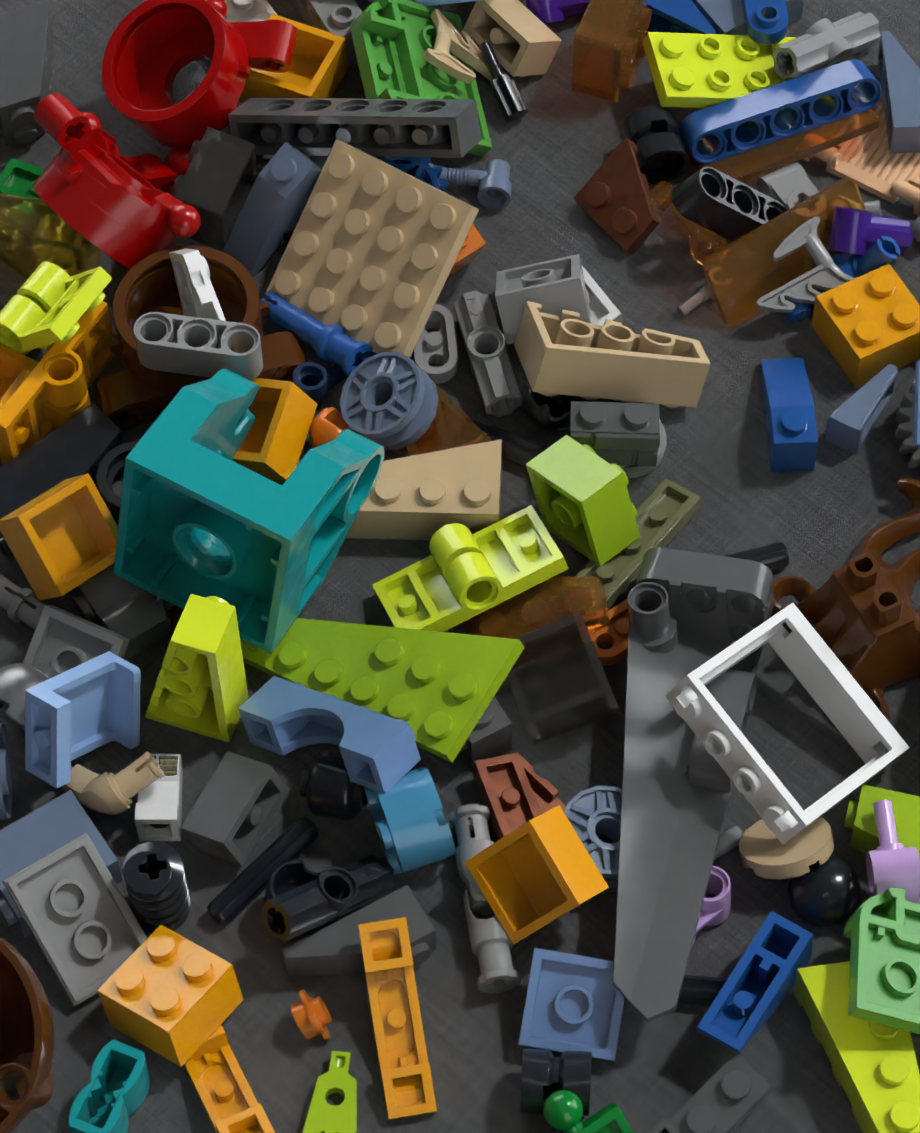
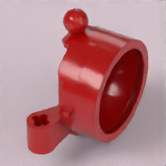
M146 0L134 8L119 23L107 44L102 63L104 90L108 99L118 111L162 145L172 148L166 156V165L180 178L189 177L195 172L198 165V158L194 149L208 145L209 138L215 136L230 124L228 114L237 108L238 99L243 91L246 79L250 75L251 68L274 73H284L290 70L298 31L294 25L276 19L229 22L226 19L228 6L224 0ZM201 59L211 61L210 68L200 85L187 98L175 104L172 97V85L180 70L192 61Z
M50 94L39 102L34 112L35 122L62 149L32 187L38 196L78 233L115 261L131 269L149 255L167 249L176 237H191L198 231L201 224V217L195 207L177 199L181 192L182 180L160 158L153 153L132 157L122 156L119 154V147L116 146V138L102 130V123L99 118L90 112H80L62 94Z

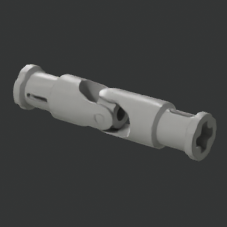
M468 804L450 812L448 818L450 825L455 828L458 847L455 854L457 870L467 887L464 892L463 901L471 950L475 955H478L481 976L477 980V985L481 992L491 994L502 993L518 986L521 979L518 971L513 969L510 953L513 943L497 916L489 919H477L471 911L472 909L481 915H490L494 912L464 863L494 844V842L490 840L487 823L491 818L489 808L479 804ZM472 831H474L475 833L474 838H471Z

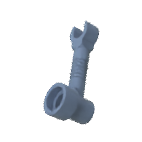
M500 159L490 160L486 164L485 171L442 167L443 170L439 179L448 180V183L452 185L459 184L479 187L477 198L484 207L502 209L509 205L512 184L509 181L510 165L506 161ZM432 163L428 164L431 168L434 167Z

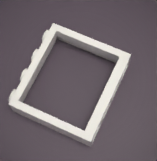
M791 603L689 673L665 696L673 705L677 714L684 719L703 743L707 752L715 758L734 782L737 790L745 796L764 820L765 825L783 845L910 748L794 603ZM786 623L793 632L789 634L783 624ZM767 642L865 763L864 766L805 810L801 808L705 687V685ZM880 741L887 748L888 753H885L878 745Z

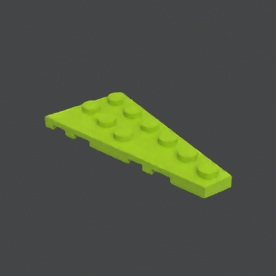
M297 618L272 654L240 639L243 662L271 676H276L293 683H300L307 688L327 695L331 694L338 699L360 707H367L374 712L388 717L401 719L410 724L418 747L451 763L455 760L525 648L520 639Z

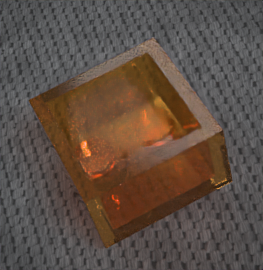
M647 0L590 1L573 37L572 90L618 103L624 89L632 88L637 73V66L635 64L638 58L644 59L646 57L642 42L646 36L645 33L652 15V9L647 8Z

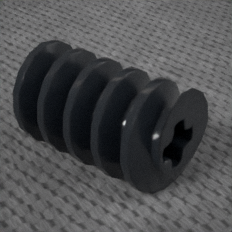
M149 841L134 847L128 852L123 861L122 873L130 906L136 920L143 930L153 933L160 925L172 931L177 930L186 921L191 906L186 874L180 855L173 847L162 842Z

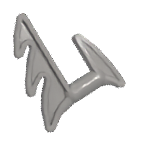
M815 216L799 226L783 240L772 255V261L777 262L805 247L817 267L759 298L755 303L757 309L791 313L795 309V304L790 301L815 304V296L822 294L815 289L828 291L855 279L843 273L833 262L830 254L819 239L817 228L820 217Z

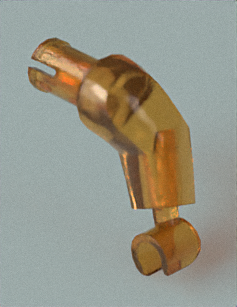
M666 181L659 182L650 190L649 196L662 211H665L672 205L670 208L671 213L688 229V253L697 264L703 266L716 265L726 254V238L680 215L672 202L671 194L674 187Z

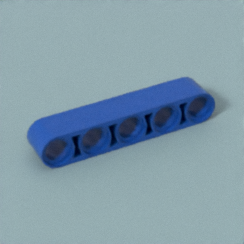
M855 59L847 60L693 112L682 120L679 127V135L694 159L704 164L713 163L867 111L879 102L882 96V87L863 62Z

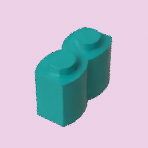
M111 1040L102 1048L92 1066L91 1083L79 1092L71 1106L69 1113L71 1133L128 1132L129 1116L142 1105L150 1087V1073L143 1051L116 1040Z

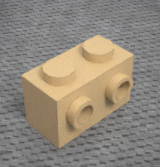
M519 0L476 1L463 28L479 45L485 41L490 42L500 65L513 77L546 74L562 42L553 31Z

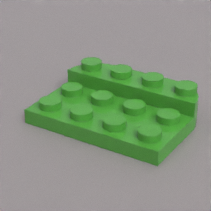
M379 0L369 5L350 25L366 99L476 100L482 140L468 153L481 157L487 154L492 149V144L476 79L467 84L438 69L421 56L428 48H434L436 28L430 15L437 8L410 0ZM438 9L458 32L463 30L460 15ZM449 52L450 55H452L454 58H456L458 61H460L462 64H464L466 67H468L470 70L474 72L471 66H469L467 63H465L460 58L455 56L453 53Z
M888 888L883 894L872 896L851 915L845 925L843 937L851 939L848 1016L920 1034V904L905 900V889Z

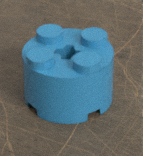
M423 767L409 771L386 793L364 787L380 841H383L387 861L394 869L393 876L456 854L452 834L448 823L446 824L442 812L443 807L428 768Z

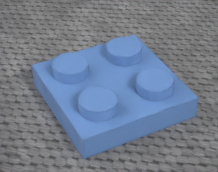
M534 948L518 1045L559 1052H592V1057L615 1061L625 998L613 985L614 961Z

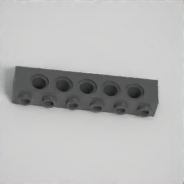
M249 98L228 114L235 154L275 155L283 144L287 142L304 155L329 156L337 139L374 157L462 158L482 140L476 100Z

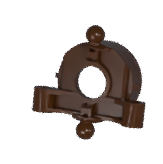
M201 246L168 248L142 259L126 273L119 283L113 300V317L117 338L108 340L111 352L122 355L129 370L105 376L97 383L95 390L101 410L121 431L135 427L141 420L153 412L167 407L182 387L211 379L210 377L152 370L143 366L138 359L133 329L136 320L140 316L149 312L184 315L169 252L184 248L199 250L200 255L204 256L207 261L210 281L226 321L245 323L257 329L261 338L263 369L256 378L293 382L295 368L307 362L300 339L296 337L295 333L284 331L263 336L262 319L270 312L268 301H259V293L253 277L232 256L216 249Z

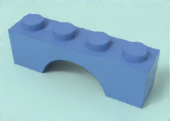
M273 676L238 708L250 744L282 756L312 744L330 743L339 745L350 781L382 793H386L421 760L415 742V734L410 724L405 721L374 712L367 707H360L338 699L331 694L327 695L307 688L300 683H293Z

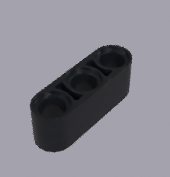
M713 167L701 168L672 190V202L680 215L750 251H761L787 234L792 227L789 211L782 203Z

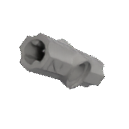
M860 11L833 23L828 18L821 19L807 29L802 36L777 46L772 54L774 70L781 79H794L821 68L847 61L851 55L870 48L880 39L879 21L871 12L864 14Z
M477 290L464 293L459 300L453 302V309L468 353L470 371L475 376L486 414H493L497 417L512 414L517 407L522 405V398L506 351L505 336L499 329L489 295L479 293ZM485 352H492L491 354L487 355L483 354Z

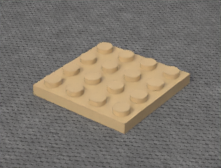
M336 139L265 294L275 292L279 297L327 326L331 324L341 326L345 329V334L355 341L369 343L373 348L372 351L376 354L381 352H398L410 358L479 209Z

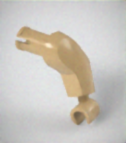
M146 751L143 756L116 775L112 772L109 774L105 772L99 775L79 764L74 767L71 765V782L63 785L62 788L65 793L71 790L79 803L97 812L116 815L128 810L133 796L159 778L164 777L165 774L161 768H157L159 764L152 754Z

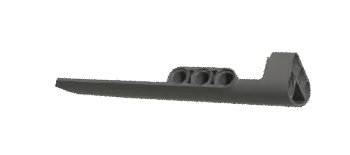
M664 547L651 548L645 552L636 586L628 594L627 687L613 985L647 1023L676 1010L734 784L715 758L707 752L703 743L684 719L677 714L675 708L665 696L689 673L771 617L774 605L773 575L766 565L753 560ZM763 646L705 685L745 737L757 690L756 671Z

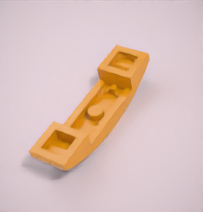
M406 917L359 924L358 930L388 1119L436 1112V1101L424 1038Z
M220 1025L184 1064L215 1132L275 1133L261 1103L258 1104L228 1043L226 1033L222 1025Z

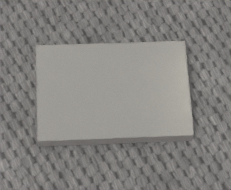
M88 833L82 834L2 881L73 1006L98 993L97 990L147 939Z

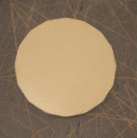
M823 817L818 818L784 845L765 825L763 819L746 829L739 840V852L743 866L746 869L752 868L755 875L765 879L783 880L805 875V873L810 872L809 865L819 860L821 866L829 859L834 850L831 827Z

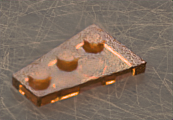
M554 576L472 617L474 635L520 639L525 648L610 624L604 585L598 577Z

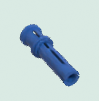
M268 292L266 294V297L273 301V303L268 301L270 312L264 318L286 331L295 333L296 337L314 348V352L320 360L325 362L332 361L342 367V371L346 376L349 377L351 372L361 362L373 356V348L369 343L355 341L345 334L346 331L341 326L336 324L327 326L279 297L275 292ZM262 297V299L260 300V302L267 301V300H266L265 298H263V297Z

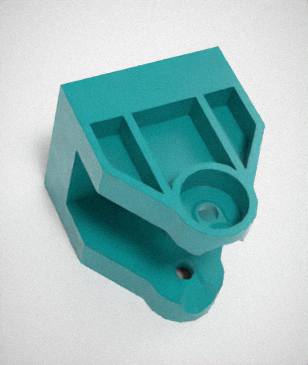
M224 368L219 370L211 379L182 387L125 459L113 574L182 609L185 608L190 594L205 598L207 596H216L224 599L236 608L240 639L272 654L324 582L358 512L367 500L376 482L384 460L385 448L370 439L346 429L335 440L310 449L285 483L280 485L232 461L256 418L249 411L248 407L253 402L260 385Z

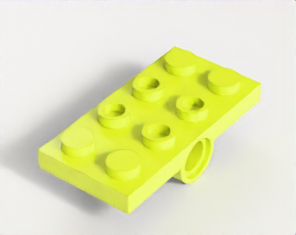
M647 32L642 43L661 107L708 108L791 80L789 78L781 79L775 72L772 54L777 46L796 37H784L778 43L764 45L755 42L749 35Z
M47 261L41 262L17 291V295H14L0 311V344L23 355H27L33 349L40 348L44 350L52 343L60 342L63 344L67 342L79 330L80 325L77 321L85 312L89 313L103 301L105 298L103 289L112 280V277L101 266L70 277L59 266Z
M530 505L474 534L471 533L467 526L459 523H452L441 527L430 540L429 548L432 555L372 584L394 627L445 632L569 568L553 538L533 506Z

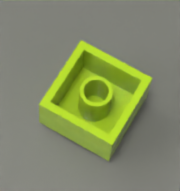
M565 435L526 463L546 529L590 560H593L600 567L640 538L636 522L638 513L630 500L627 489L629 484L627 475L616 463L610 464L599 457L589 445H581L568 435Z

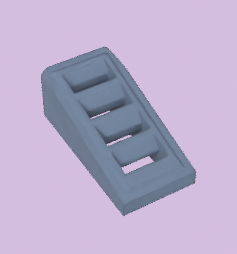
M888 364L829 416L825 436L828 442L853 454L859 451L895 393L898 376L897 366Z

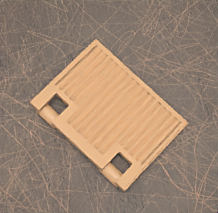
M882 96L879 102L867 111L814 128L797 150L796 155L798 158L809 162L812 156H815L827 162V172L893 204L899 198L914 204L913 214L920 216V152L890 154Z

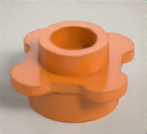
M304 989L300 990L299 996L301 1000L290 1006L298 1028L307 1040L318 1034H321L325 1040L329 1039L330 1033L326 1025L332 1022V1018L327 1006L320 996L316 998L309 997Z

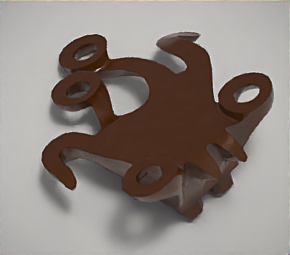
M902 478L897 482V489L911 500L912 508L909 513L884 522L868 531L860 540L848 564L834 570L831 577L819 589L816 590L809 581L797 576H783L773 582L774 605L771 617L785 608L779 603L782 597L794 595L802 599L795 606L888 721L890 719L889 706L884 698L883 689L896 682L920 677V612L914 607L911 599L914 585L920 578V548L906 554L892 564L883 561L881 557L883 552L892 544L920 531V480L913 478ZM786 623L783 624L788 632H793Z

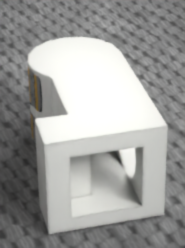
M152 754L159 764L157 768H161L165 776L161 779L159 778L138 793V803H136L135 824L139 841H181L183 783L181 754ZM149 824H170V825L167 826V827H165V828H154V827H152V826L149 825Z

